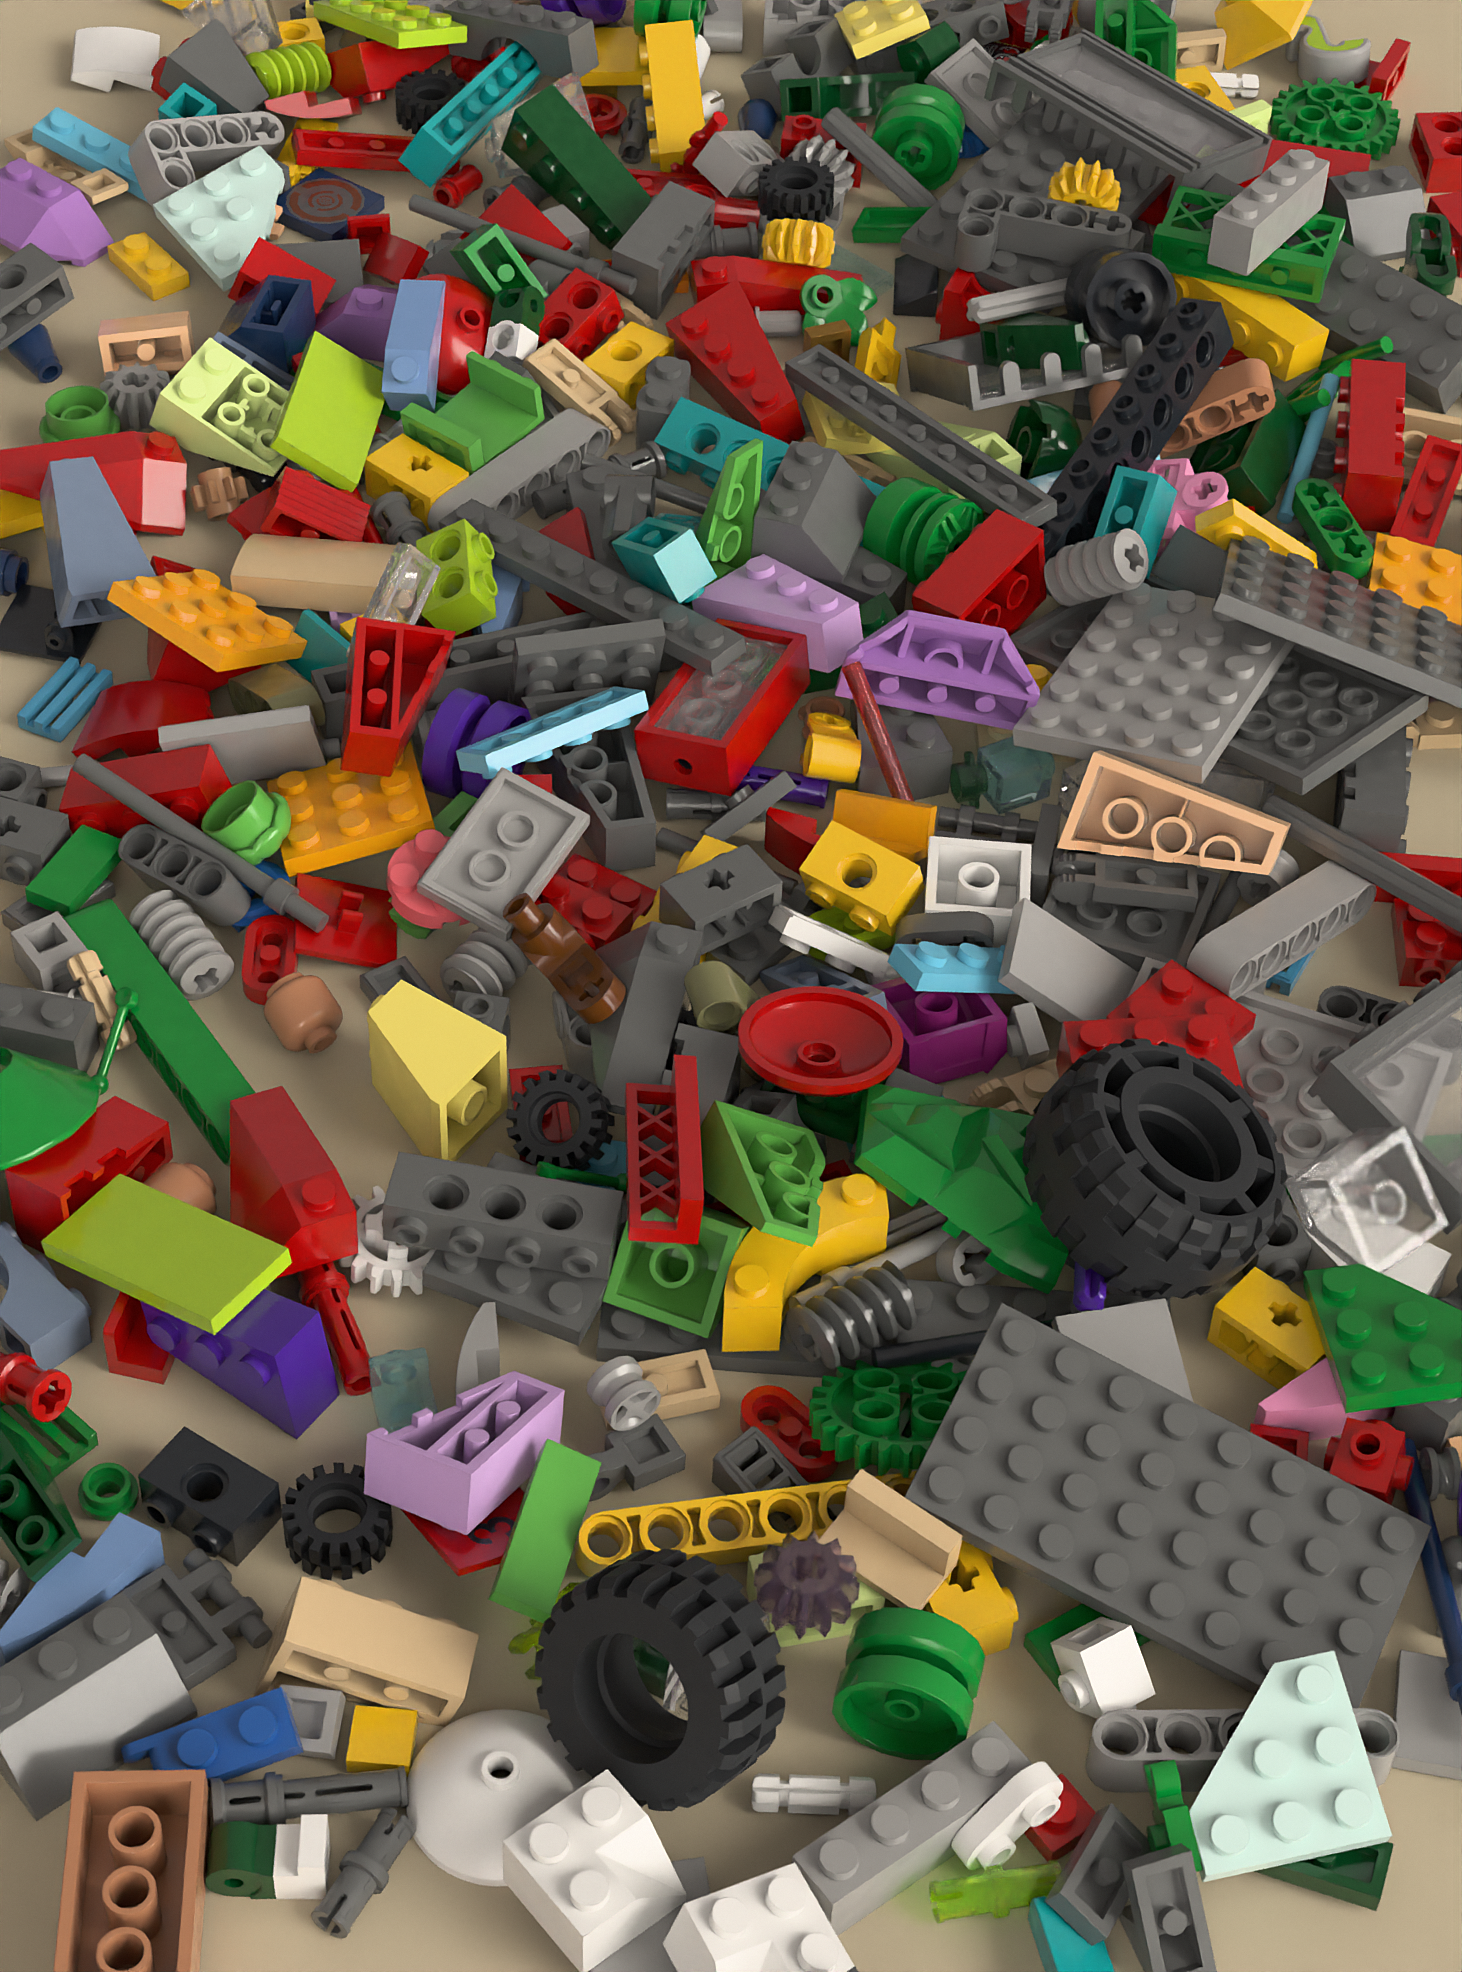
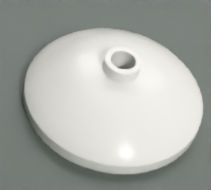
M500 1709L470 1714L447 1725L437 1732L421 1749L415 1758L407 1779L408 1806H406L407 1817L416 1827V1832L413 1835L415 1841L425 1855L439 1868L470 1883L484 1886H507L503 1881L502 1841L591 1781L592 1777L585 1770L576 1771L565 1759L569 1754L560 1740L554 1742L547 1729L548 1723L551 1722L550 1720L520 1710ZM496 1770H507L511 1773L508 1777L502 1779L494 1778L490 1775Z

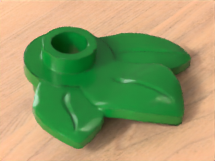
M815 275L809 278L800 290V302L805 310L801 326L802 333L804 335V328L845 320L851 328L850 346L858 347L862 332L868 328L867 318L863 311L868 310L878 302L876 294L868 285L855 278H846L840 281H836L827 275ZM818 289H824L827 292L828 302L826 304L818 300Z

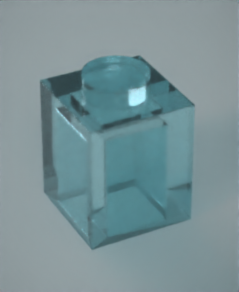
M1013 736L978 748L974 785L1000 815L1006 811H1011L1049 797L1052 775L1055 772V761L1049 752L1013 745Z

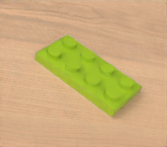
M408 0L314 1V17L397 49L467 42L466 25L452 21L450 14L430 13L427 6L408 5Z

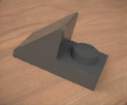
M1180 1843L1122 1862L1130 1905L1123 1908L1119 1920L1143 1971L1217 1972L1192 1850Z

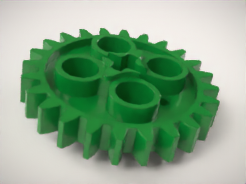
M1317 78V83L1314 85L1307 80H1302L1301 87L1290 84L1288 91L1280 90L1278 98H1273L1269 125L1271 126L1270 134L1277 135L1276 140L1370 154L1372 159L1378 161L1381 158V153L1389 154L1391 146L1396 145L1401 119L1397 118L1398 109H1391L1392 101H1381V92L1369 94V86L1367 85L1357 89L1354 88V81H1349L1346 85H1340L1339 80L1334 78L1331 84H1326L1323 79Z
M860 1359L856 1360L855 1371L839 1366L836 1368V1377L824 1375L822 1377V1386L813 1387L812 1399H810L809 1426H812L811 1437L812 1439H820V1449L822 1451L835 1450V1460L838 1462L854 1458L856 1470L864 1469L869 1465H875L880 1476L885 1475L893 1468L899 1469L903 1478H909L912 1469L919 1468L967 1370L953 1373V1363L951 1362L945 1363L940 1367L932 1366V1362L891 1369L874 1368L873 1365L871 1366ZM903 1392L910 1394V1438H902L900 1436V1393Z

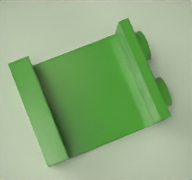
M473 351L466 355L470 383L435 414L413 402L400 412L405 435L427 446L430 450L452 463L459 465L469 472V476L518 443L545 419L540 385L528 377H522L501 366L497 361L489 360Z

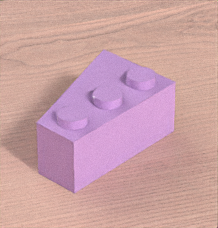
M765 554L751 558L745 565L704 587V593L692 601L693 611L713 621L720 618L807 635L809 669L830 673L843 665L849 649L863 641L859 604L857 601Z
M512 1371L456 1395V1405L433 1415V1412L428 1408L413 1413L411 1425L390 1434L383 1427L367 1433L364 1494L433 1521L448 1530L468 1535L531 1476L540 1448L547 1438L560 1444L565 1390Z

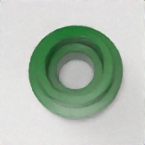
M98 1464L85 1474L79 1485L78 1499L80 1507L86 1515L99 1521H113L119 1512L127 1515L134 1509L139 1499L137 1480L119 1464ZM107 1493H115V1494H116V1495H114V1496H112V1497H106V1498H103V1497H102L103 1495H105V1494H107Z

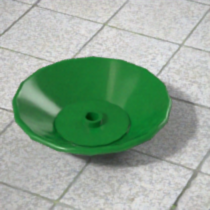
M0 1047V1171L31 1160L71 1137L95 1113L101 1092L100 1086L85 1071Z

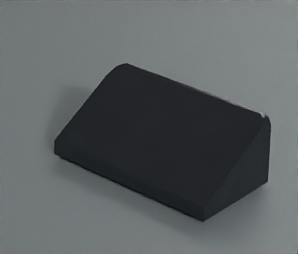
M909 254L896 258L893 315L935 317L938 295V267Z

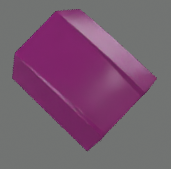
M902 977L870 985L884 991L887 1009L901 1027L903 1050L899 1064L905 1072L934 1084H940L982 1071L988 1074L1007 1053V1017L988 993L915 991Z

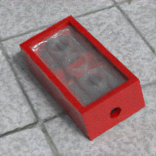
M717 618L715 622L745 637L746 652L714 677L683 663L638 723L634 733L637 755L645 779L732 796L811 681L807 635Z

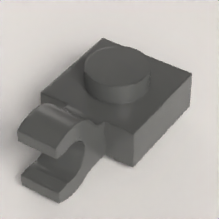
M657 1413L651 1415L645 1422L630 1430H615L606 1434L605 1451L588 1455V1457L602 1462L589 1502L607 1495L623 1479L626 1480L633 1491H636L685 1470L686 1454Z

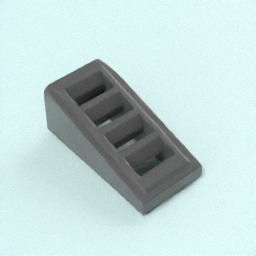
M756 1426L751 1427L719 1451L713 1458L712 1483L725 1495L809 1485L774 1443ZM766 1476L772 1479L760 1490H757L755 1487ZM827 1507L829 1518L834 1522L837 1516ZM776 1511L767 1516L770 1526L781 1534H790L797 1530L796 1524L791 1528L787 1525L785 1521L791 1518V1516L784 1512Z

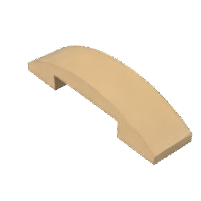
M33 127L4 139L6 148L15 160L21 157L80 189L90 206L129 190L128 182L108 169L103 168L92 173L33 141Z

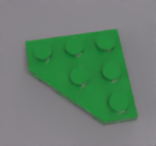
M1361 1263L1304 1271L1303 1288L1345 1413L1462 1397V1310Z

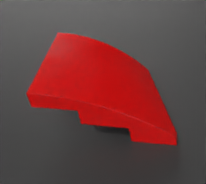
M159 680L132 681L101 691L71 752L77 758L81 754H86L94 760L119 747L128 757L146 755L161 747L158 735L159 727L214 719L213 712L209 709L211 705L210 695L203 688L184 683Z

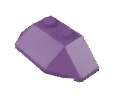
M21 157L9 162L0 169V244L14 252H18L31 242L54 260L71 261L72 265L81 267L87 266L108 253L107 246L113 244L114 241L80 189Z
M370 284L353 288L317 316L316 325L310 336L314 331H317L361 359L384 362L385 347L398 289Z
M906 610L847 651L835 687V696L1013 730V727L1029 707L1037 705L1040 689L1004 628Z

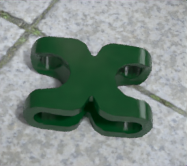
M1417 212L1410 215L1406 232L1404 266L1399 268V272L1447 297V295H1452L1457 267L1455 256L1450 255L1451 231L1448 219L1444 215L1429 212ZM1421 229L1431 230L1437 237L1430 240L1422 239Z

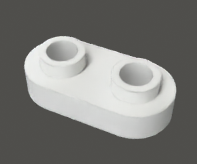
M1037 1762L1024 1768L1012 1777L957 1832L951 1844L952 1849L969 1870L983 1867L986 1871H991L998 1868L1013 1855L1016 1849L1014 1842L1030 1826L1036 1827L1041 1825L1057 1812L1061 1805L1058 1797L1063 1790V1783L1046 1762Z

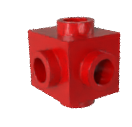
M1347 1417L1341 1437L1331 1436L1328 1442L1323 1470L1329 1471L1330 1474L1392 1506L1396 1490L1406 1492L1413 1471L1414 1457L1406 1455L1404 1431L1396 1430L1389 1423L1377 1419L1361 1421Z

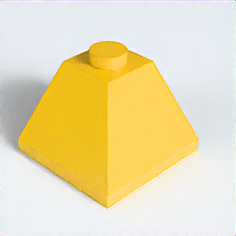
M1221 0L1214 14L1217 29L1223 28L1227 35L1223 62L1227 70L1292 41L1313 0Z

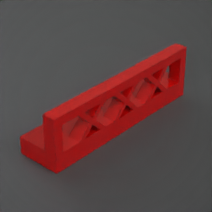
M674 1055L670 1085L626 1083L628 1241L698 1245L704 1204L697 1059L696 1056ZM638 1103L669 1105V1108L653 1116L640 1107ZM654 1135L668 1145L655 1152L642 1143V1141ZM656 1171L669 1180V1182L656 1188L644 1180L643 1177ZM657 1208L672 1218L674 1222L641 1220V1216Z

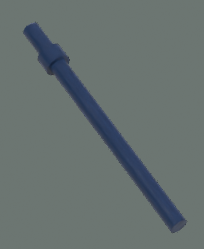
M1405 1438L1406 1455L1414 1457V1465L1406 1492L1403 1491L1409 1515L1432 1526L1420 1554V1559L1448 1662V1667L1444 1673L1450 1697L1458 1702L1462 1715V1618L1416 1447L1412 1439Z

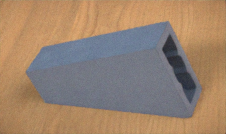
M93 456L50 461L40 491V501L57 619L61 628L133 617L107 600L112 583L135 579L137 576L154 577L156 574Z

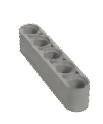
M568 408L441 495L429 511L428 527L434 532L440 530L438 521L470 499H474L516 520L534 507L531 494L534 491L542 490L565 481L566 474L579 471L586 452L602 458L610 444V430L575 409Z
M1331 860L1327 861L1206 934L1193 948L1187 961L1186 969L1235 1000L1363 919L1375 899L1376 885Z
M1352 1708L1364 1746L1376 1752H1366L1376 1785L1379 1787L1386 1781L1399 1747V1728L1389 1715L1380 1710ZM1247 1709L1114 1710L1106 1712L1098 1717L1093 1725L1085 1765L1088 1777L1096 1786L1105 1791L1149 1792L1143 1765L1175 1759L1180 1777L1181 1791L1200 1792ZM1106 1748H1119L1127 1754H1114ZM1170 1748H1182L1189 1752V1754H1178Z

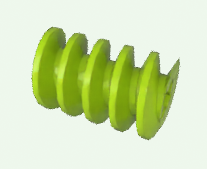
M307 41L286 47L266 49L261 52L256 51L247 54L245 57L268 93V100L301 91L320 93L325 91L330 85L332 74L328 58L322 48L312 42Z

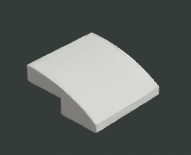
M124 27L78 29L74 35L70 80L109 93L114 80L153 92L150 89L154 79L151 76V72L159 60L160 35Z

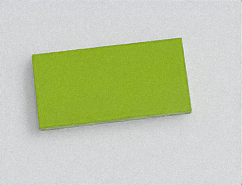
M314 331L307 340L270 447L338 489L353 492L359 483L385 401L381 392L383 372L319 332Z
M120 1173L41 1241L46 1257L213 1335L218 1333L292 1264L287 1247Z

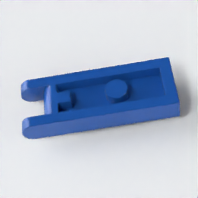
M282 1687L136 1740L121 1748L125 1763H135L150 1757L153 1770H205L208 1788L211 1787V1778H221L225 1782L304 1752L287 1694Z

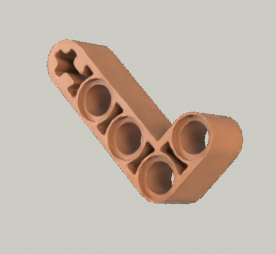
M1248 358L1215 371L1160 452V459L1268 414L1274 408L1276 402L1269 366L1260 359ZM1112 380L1094 385L1089 391L1088 401L1092 426H1094L1121 387V382Z

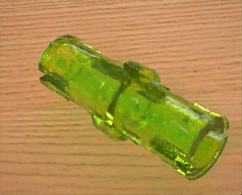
M1051 1860L1044 1864L1003 1870L1000 1865L987 1866L984 1874L939 1882L938 1880L930 1881V1903L937 1902V1908L932 1909L934 1919L939 1924L945 1923L947 1920L992 1913L994 1919L1008 1917L1010 1909L1030 1906L1032 1898L1048 1896L1057 1880L1056 1876L1062 1872L1060 1864L1057 1860Z

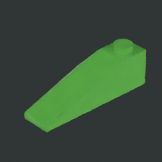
M754 438L727 456L695 536L717 578L704 587L745 565L751 559L754 517L759 508L763 440ZM691 601V602H689V604H690V606H691V608H692V610H693L692 601Z
M714 1100L700 1126L703 1189L759 1231L812 1247L818 1237L821 1207L817 1204V1199L823 1190V1182L820 1181V1176L825 1168L826 1161L813 1131Z

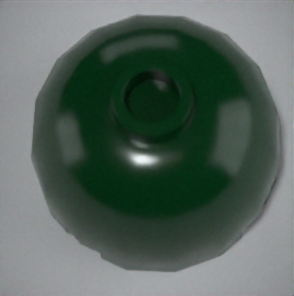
M1030 399L1028 400L1030 406L1021 405L1011 421L1006 442L1022 456L1020 477L1025 480L1064 469L1083 442L1082 433L1075 417L1059 405Z

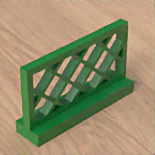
M1181 185L1178 186L1163 223H1158L1152 246V256L1163 262L1170 273L1320 303L1325 280L1343 235L1346 219L1316 213L1291 236H1298L1303 243L1289 247L1284 242L1249 275L1244 276L1207 263L1212 227L1204 229L1200 222L1214 219V215L1234 199L1235 196ZM1183 203L1200 205L1203 208L1189 212L1183 206ZM1317 229L1332 233L1315 238L1309 231Z

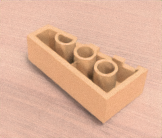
M1099 750L1093 752L1057 848L1269 875L1273 871L1291 823Z

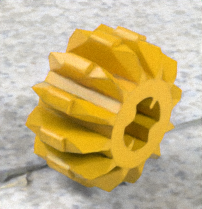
M1080 157L1076 165L1064 162L1060 171L1054 172L1050 179L1047 199L1117 212L1121 193L1120 182L1114 180L1113 169H1100L1099 160L1093 165H1089Z
M774 219L766 225L765 235H763V260L825 269L831 264V256L834 255V230L824 223H816L813 220Z

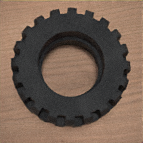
M666 1548L658 1552L649 1549L634 1552L624 1559H619L563 1595L552 1607L551 1617L544 1621L538 1644L544 1648L537 1651L535 1657V1676L541 1677L542 1685L537 1688L536 1692L540 1710L547 1709L551 1720L547 1725V1729L554 1742L560 1740L569 1754L565 1759L576 1771L585 1770L592 1779L608 1769L641 1808L647 1804L648 1809L654 1811H673L679 1806L689 1808L699 1804L756 1763L757 1758L768 1751L776 1738V1726L782 1723L785 1710V1698L778 1696V1694L786 1689L785 1665H778L776 1654L781 1652V1648L775 1631L768 1633L761 1620L766 1614L756 1600L749 1602L740 1592L744 1586L732 1575L726 1573L720 1576L715 1573V1564L697 1555L687 1560L686 1553ZM633 1637L647 1642L658 1650L677 1673L686 1695L688 1721L673 1715L663 1708L645 1687L635 1664Z

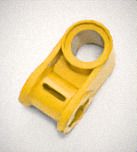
M810 713L807 720L810 733L806 740L804 753H801L799 764L803 768V776L853 784L856 781L860 768L861 741L857 739L851 722L834 714Z

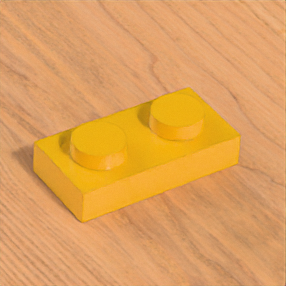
M145 232L129 235L125 239L107 246L109 260L153 301L190 287L189 272Z

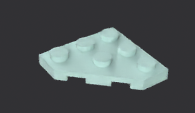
M259 145L153 204L155 215L223 291H226L232 287L240 268L257 239L261 237L266 240L270 237L276 216V201L278 194H282L285 183L283 170Z
M1334 1651L1273 1664L1198 1794L1189 1813L1203 1871H1199L1202 1882L1387 1842L1392 1836Z

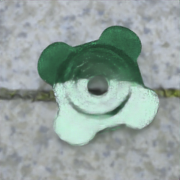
M972 751L964 752V762L951 765L950 788L957 803L969 801L970 806H975L976 809H979L980 795L988 791V776L983 764H975Z

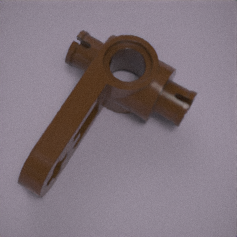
M522 893L514 897L505 906L502 915L507 922L514 926L511 935L512 941L550 981L585 1023H599L617 1010L626 994L625 985L551 904L543 903L536 905L527 893Z

